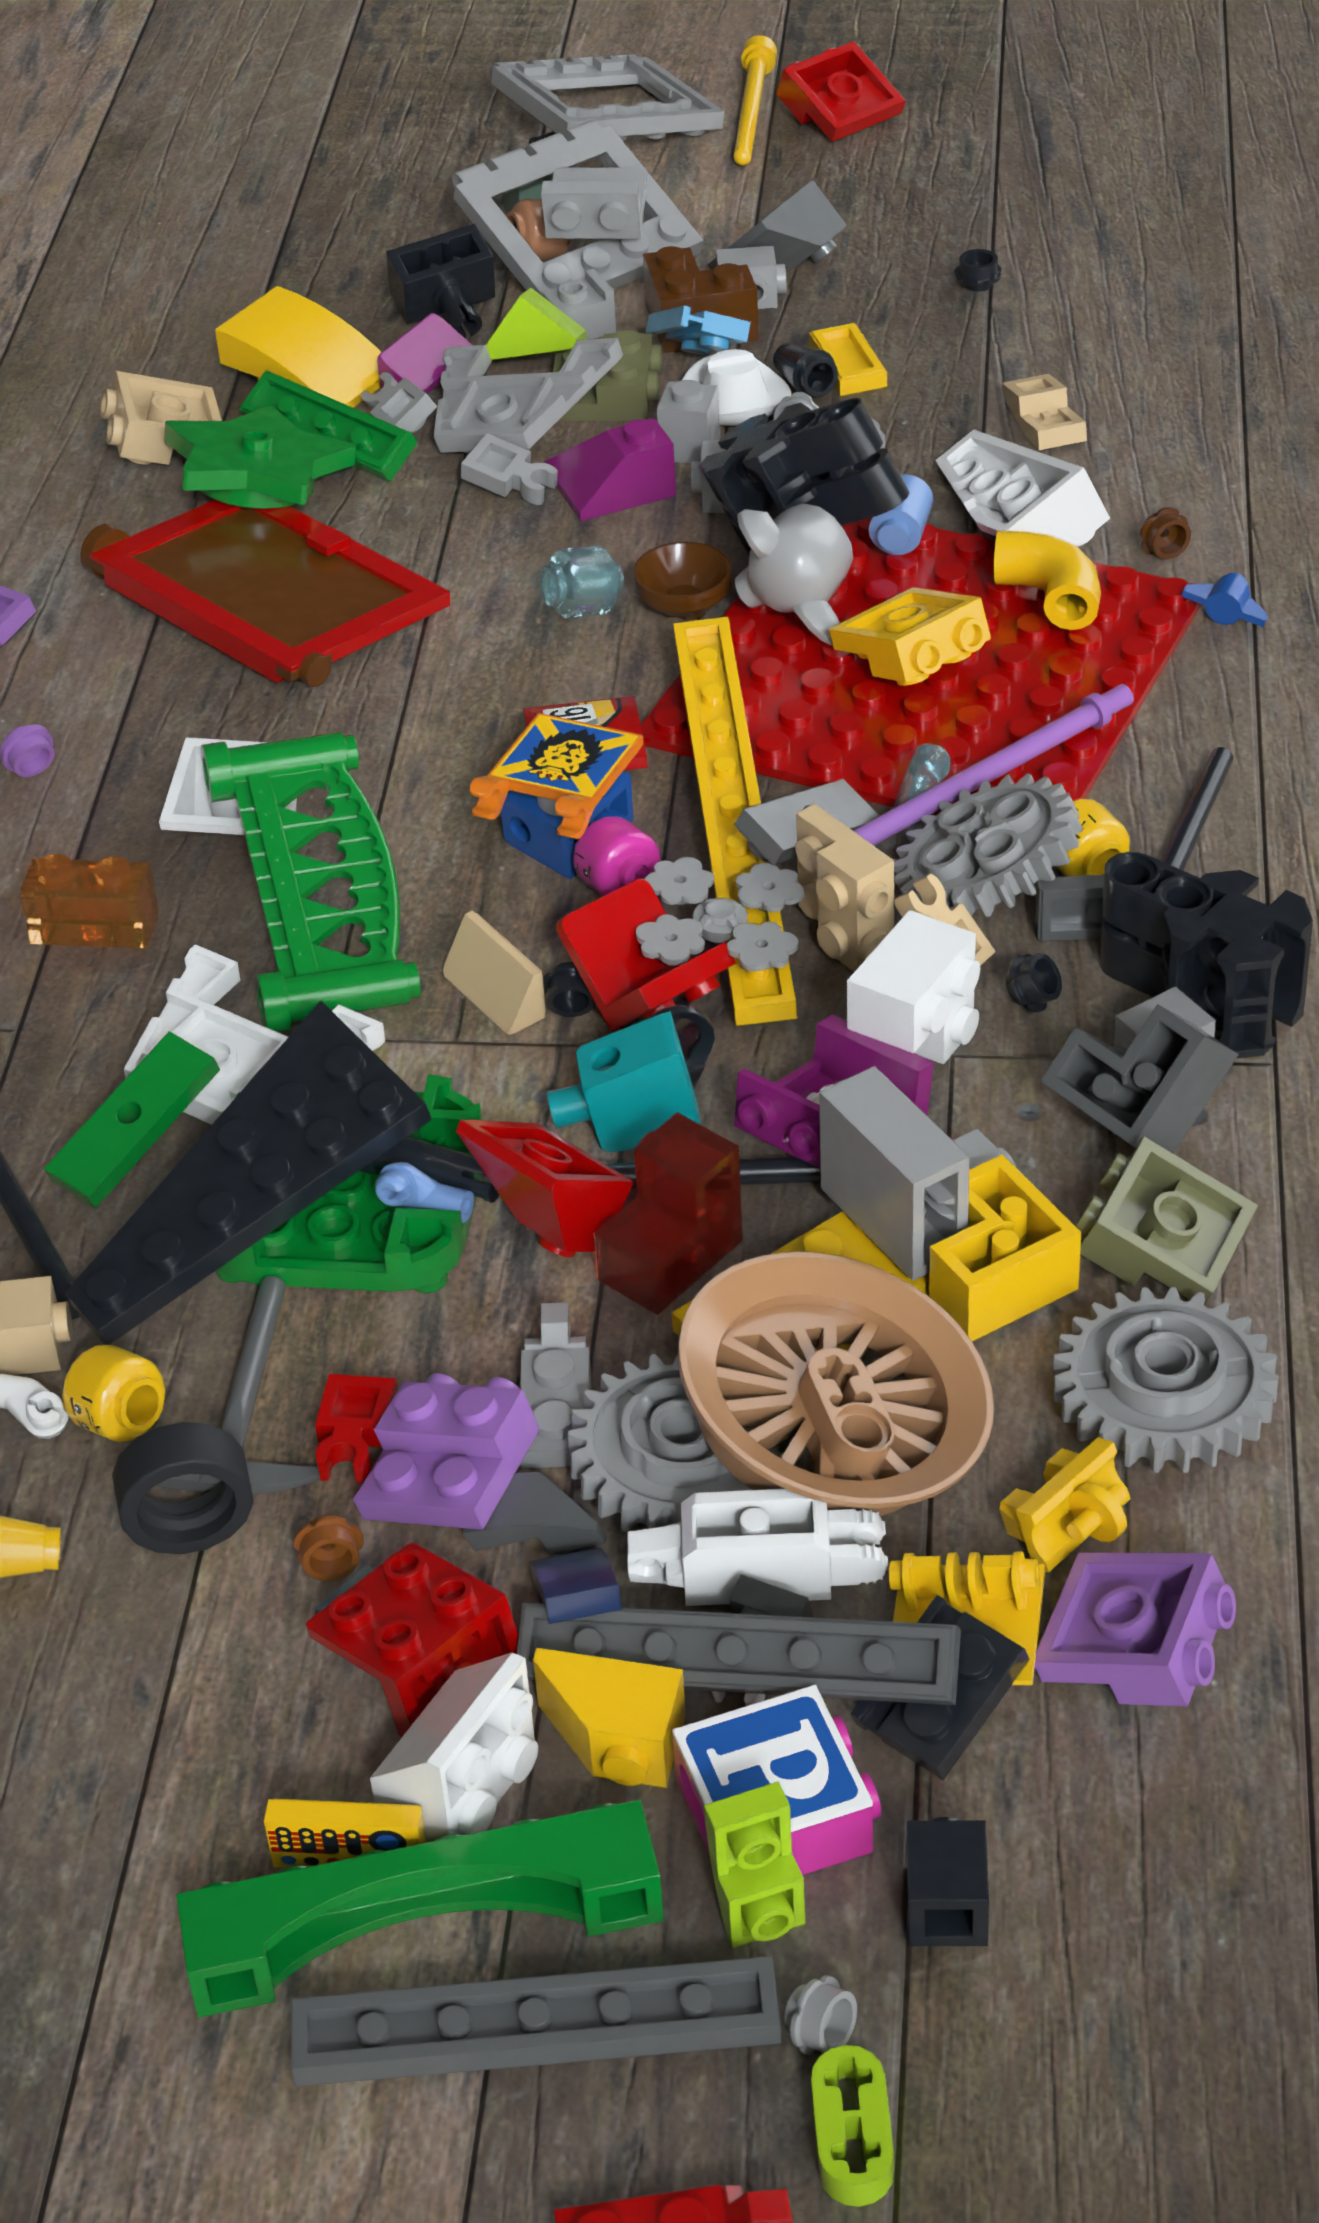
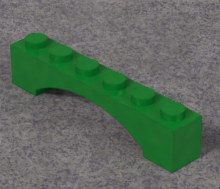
M641 1799L620 1804H598L586 1811L541 1820L524 1819L507 1827L468 1835H445L433 1842L389 1851L371 1850L354 1858L310 1867L303 1865L292 1866L271 1875L236 1882L219 1881L210 1883L201 1889L176 1894L186 1972L197 2018L276 2002L274 1988L295 1971L320 1955L367 1933L422 1917L477 1910L533 1912L561 1917L584 1924L587 1937L664 1921L660 1873Z

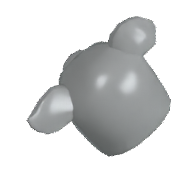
M804 503L788 508L774 520H772L767 512L744 509L738 513L739 527L751 547L749 566L735 578V587L740 599L750 608L766 604L779 612H795L815 636L823 642L832 645L829 629L840 623L827 601L835 594L844 581L853 561L852 545L844 529L834 516L821 507Z

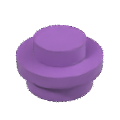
M36 724L13 729L6 736L0 747V760L5 768L21 777H32L43 772L50 766L55 756L53 737L44 726Z

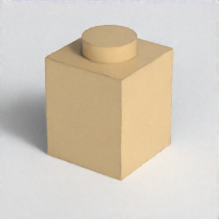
M51 1276L0 1281V1373L22 1375L61 1370V1343L72 1341V1318L68 1301L57 1302Z

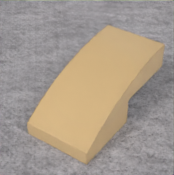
M1044 374L1002 383V393L1013 417L1025 436L1038 450L1087 441L1086 421L1068 407L1067 387L1052 375Z

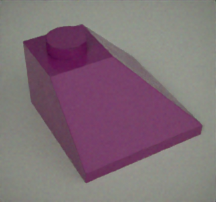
M655 418L633 420L625 426L606 430L544 461V463L550 464L558 470L556 487L580 521L676 496L674 443Z

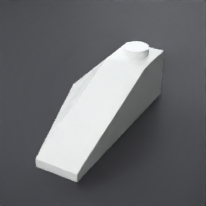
M972 430L935 460L979 529L993 536H996L997 530L1028 531L1054 535L1078 547L1087 543L1094 536L1095 530L1110 519L1083 467L986 433Z

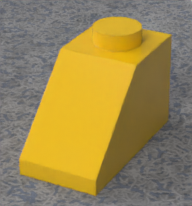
M536 1648L533 1664L538 1706L593 1777L610 1779L618 1784L627 1786L644 1784L667 1788L674 1762L672 1729L682 1727L686 1718L683 1669Z

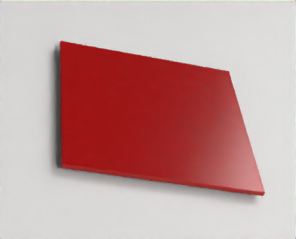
M870 517L841 525L851 542L853 561L844 581L835 594L827 601L838 617L839 623L912 587L981 597L991 639L986 641L978 651L972 652L970 657L962 661L942 664L937 672L930 674L922 682L903 686L898 685L895 680L872 676L868 659L859 658L856 653L834 650L833 644L829 645L815 636L795 612H779L766 604L750 608L738 596L723 616L729 619L756 774L812 788L844 779L865 801L896 808L1080 707L1081 700L1092 693L1102 695L1120 684H1125L1133 694V703L1113 714L1110 723L1099 729L1089 727L989 782L991 787H996L1006 775H1010L1014 784H1016L1023 776L1031 774L1036 783L1041 778L1047 776L1052 785L1061 783L1066 794L1069 793L1073 801L1086 799L1202 604L1181 597L1185 586L1193 584L1188 583L1184 579L1176 577L1165 578L1138 572L1126 566L1115 567L1093 562L1096 566L1101 589L1097 617L1090 625L1082 629H1063L1051 623L1045 615L1043 607L1045 591L1025 585L995 584V540L985 539L978 534H962L939 529L926 523L921 541L913 551L903 555H893L880 550L872 542L869 535V525L872 519ZM679 674L643 721L641 728L646 747L693 758ZM979 788L971 792L970 794L972 795L974 793H977L979 791ZM940 809L931 815L937 816L942 811Z

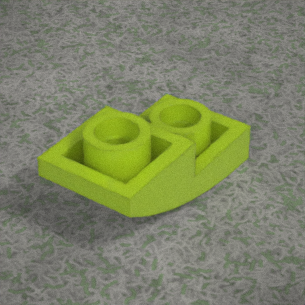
M779 1781L704 1805L707 1841L715 1888L726 1936L731 1948L756 1940L771 1941L783 1936L792 1928L804 1925V1877L792 1854L790 1804Z

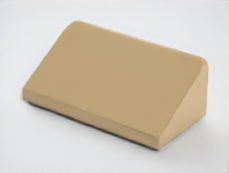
M473 910L466 913L445 961L443 969L444 978L508 1035L515 1034L544 1019L546 1008L542 970Z

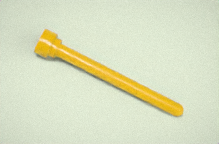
M765 36L749 38L742 50L741 63L748 73L733 155L734 161L740 166H745L751 161L764 77L774 69L776 64L777 47L771 39Z

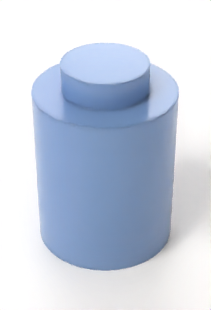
M901 475L910 492L908 497L896 508L872 517L869 525V535L872 542L880 550L889 554H907L919 545L933 505V494L930 487L922 479L913 475Z

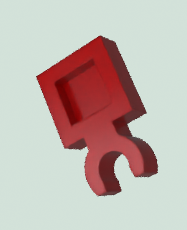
M329 1374L315 1422L317 1440L320 1443L316 1449V1462L320 1481H329L331 1470L337 1463L350 1461L353 1462L356 1483H364L372 1469L368 1447L382 1448L374 1429L398 1391L396 1378Z

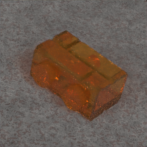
M62 854L32 858L20 894L24 916L27 917L26 925L30 943L148 948L159 913L156 892L153 890L154 881L150 862H128L127 859L119 856L106 857L100 861L70 860L69 857Z

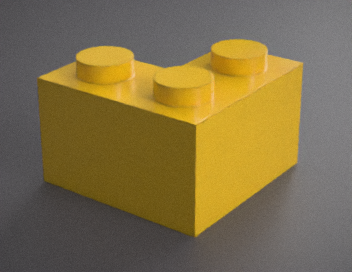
M1001 1154L969 1169L968 1228L930 1246L929 1297L960 1325L973 1342L1079 1289L1081 1231Z

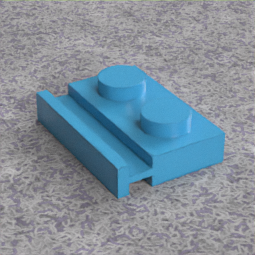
M688 306L659 311L648 316L646 333H653L655 335L667 332L666 339L682 342V351L697 355H710V350L721 352L728 350L730 345L747 342L751 323L708 311L690 314L691 307Z

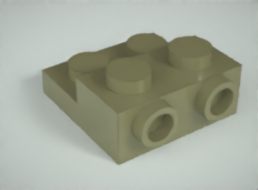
M622 330L614 334H604L603 339L618 338L623 352L622 358L558 421L648 420L650 401H659V374H662L663 371L662 344H653V333ZM572 349L556 351L553 372L561 370Z
M1144 1136L1130 1158L1118 1152L1098 1185L1109 1192L1105 1201L1094 1195L1075 1226L1085 1235L1081 1242L1080 1254L1133 1287L1145 1272L1170 1288L1176 1287L1178 1293L1189 1300L1199 1292L1204 1293L1206 1303L1214 1293L1258 1205Z

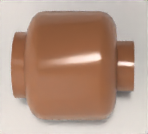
M523 199L518 201L512 210L506 214V217L541 261L551 260L565 254L569 244H572L574 239L546 238L542 199Z

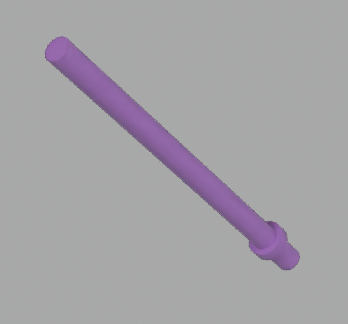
M1120 684L1102 695L1092 693L1083 698L1080 707L853 831L875 846L919 822L923 815H931L939 811V803L941 801L953 803L959 800L961 790L966 789L971 793L980 788L983 781L988 780V782L997 779L1087 728L1099 729L1110 723L1113 714L1133 703V694L1125 684Z

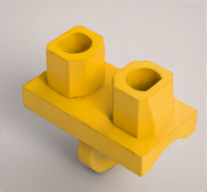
M1097 1437L1080 1453L1061 1448L1046 1462L1043 1472L1045 1484L1038 1491L1031 1493L1016 1488L1000 1502L999 1509L1007 1534L1025 1542L1030 1559H1038L1039 1564H1045V1572L1049 1573L1089 1536L1100 1542L1110 1543L1125 1532L1127 1519L1122 1506L1131 1498L1128 1488L1121 1481L1115 1469L1114 1458L1117 1450L1114 1442Z

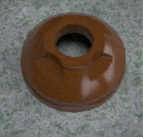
M686 541L672 542L650 549L637 560L633 569L636 592L640 599L651 608L659 611L666 618L677 617L685 621L705 615V611L719 603L728 593L732 577L730 560L722 551L707 544Z

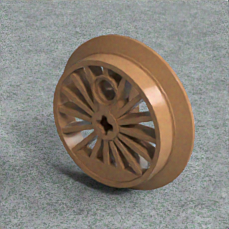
M781 1252L762 1255L733 1265L716 1275L699 1291L686 1311L677 1346L680 1377L686 1395L696 1413L701 1432L711 1450L721 1463L751 1490L787 1489L807 1498L827 1503V1510L855 1509L856 1511H861L864 1509L869 1511L872 1509V1512H879V1516H883L909 1504L932 1498L959 1482L976 1464L990 1437L994 1414L993 1392L987 1370L974 1344L960 1325L933 1299L906 1281L880 1268L857 1260L824 1253ZM852 1344L848 1351L837 1348V1345ZM868 1347L883 1356L867 1366L861 1361ZM902 1373L908 1379L888 1382ZM758 1426L757 1428L751 1430L748 1433L744 1430V1428ZM795 1435L781 1458L768 1451V1449ZM806 1447L814 1461V1473L795 1466Z

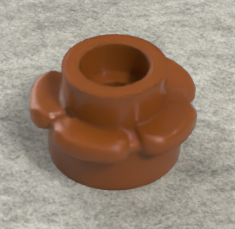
M323 1515L313 1519L297 1531L293 1540V1547L298 1550L296 1555L298 1562L309 1576L321 1581L339 1580L352 1573L359 1563V1550L364 1545V1536L361 1529L354 1524L348 1525L344 1517L337 1515Z

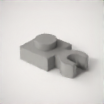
M383 372L379 376L384 382L383 388L376 394H369L367 391L361 394L362 400L371 409L369 413L378 419L411 433L418 431L426 422L427 417L438 406L424 391L405 377L398 383L390 373Z
M489 433L485 434L461 463V479L503 497H506L512 489L518 490L524 500L535 505H542L544 502L545 487L541 484L555 489L557 486L558 470L547 463L538 462L531 464V451Z

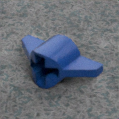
M1239 573L1224 575L1216 583L1187 584L1181 596L1205 605L1207 615L1218 624H1233L1240 618L1264 627L1268 618V614L1250 597L1249 585L1245 577Z

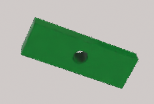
M168 1031L44 1167L50 1180L96 1209L220 1071L214 1057Z

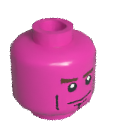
M618 816L603 817L589 825L583 836L575 844L573 854L574 869L580 879L602 897L636 879H645L648 874L654 872L655 864L661 861L659 848L651 836L633 823Z

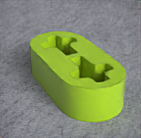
M842 2045L831 2048L819 2056L812 2069L811 2092L818 2171L823 2189L833 2200L846 2206L862 2207L873 2204L885 2196L893 2182L894 2147L886 2077L881 2062L872 2052L859 2046ZM845 2078L855 2079V2085L858 2089V2110L843 2111L839 2080ZM861 2139L866 2172L850 2173L849 2165L846 2161V2140Z

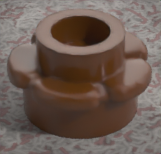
M1172 507L1162 508L1149 516L1143 523L1140 531L1143 538L1141 546L1144 552L1148 555L1155 553L1162 559H1172L1179 556L1185 551L1191 539V530L1186 517L1179 515V511Z

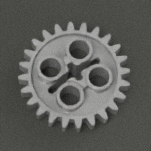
M1026 774L1014 784L1011 776L1006 775L996 787H991L988 780H985L980 785L977 793L971 795L966 789L961 790L959 801L954 804L941 801L939 808L942 812L937 816L923 815L920 819L924 828L911 830L906 833L910 843L896 849L900 859L894 862V871L897 874L894 880L902 895L913 890L922 902V898L918 891H916L913 883L928 874H933L944 887L946 905L949 908L962 902L971 916L978 909H982L986 917L991 916L995 904L1003 902L1009 908L1014 907L1015 895L1023 892L1033 896L1037 893L1034 883L1038 880L1053 881L1056 878L1051 869L1052 866L1069 864L1070 859L1066 851L1079 847L1076 834L1083 831L1078 820L1080 815L1070 794H1066L1061 783L1052 785L1047 776L1035 783L1032 775Z

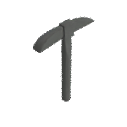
M266 1276L260 1282L220 1429L229 1432L243 1448L286 1290L284 1281L277 1276ZM122 1444L123 1450L128 1446V1444ZM246 1461L252 1494L289 1490L320 1479L317 1467ZM186 1474L171 1477L155 1486L186 1491H201V1495L211 1491L221 1480L210 1475Z

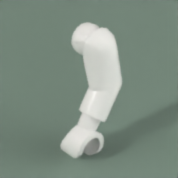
M0 1373V1408L7 1409L32 1435L39 1439H51L58 1436L66 1428L68 1414L65 1412L64 1403L59 1396L50 1392L35 1379Z

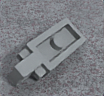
M568 1302L541 1303V1338L525 1339V1350H521L520 1389H523L539 1425V1432L520 1464L521 1469L571 1467V1458L568 1457V1431L572 1430L573 1409H583V1392L591 1390L589 1347H587L586 1336L571 1337Z

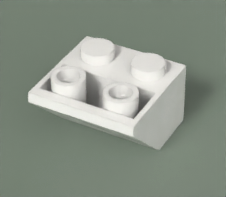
M512 1652L455 1670L370 1777L374 1803L422 1806L427 1843L433 1842L445 1835H468L486 1831L495 1815L497 1803L513 1782L521 1783L532 1770L538 1754V1743L534 1737L531 1711L533 1698L529 1694L525 1658Z

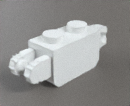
M787 1489L694 1493L681 1503V1522L663 1527L629 1531L627 1535V1563L630 1582L660 1583L685 1588L686 1606L730 1604V1596L741 1574L808 1597L809 1601L831 1600V1586L859 1585L862 1582L866 1584L869 1582L876 1583L879 1579L883 1580L885 1572L889 1570L888 1556L884 1555L882 1547H875L876 1544L880 1545L882 1537L886 1535L885 1521H882L879 1512H872V1509L869 1511L864 1509L861 1511H856L855 1509L827 1510V1503L807 1498Z

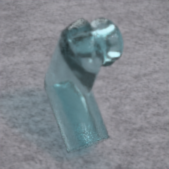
M925 743L915 749L892 809L938 785L949 774L950 756L944 747Z

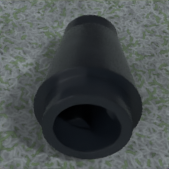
M786 343L778 347L774 353V367L797 392H803L811 396V398H816L828 394L834 388L838 378V370L833 357L828 352Z

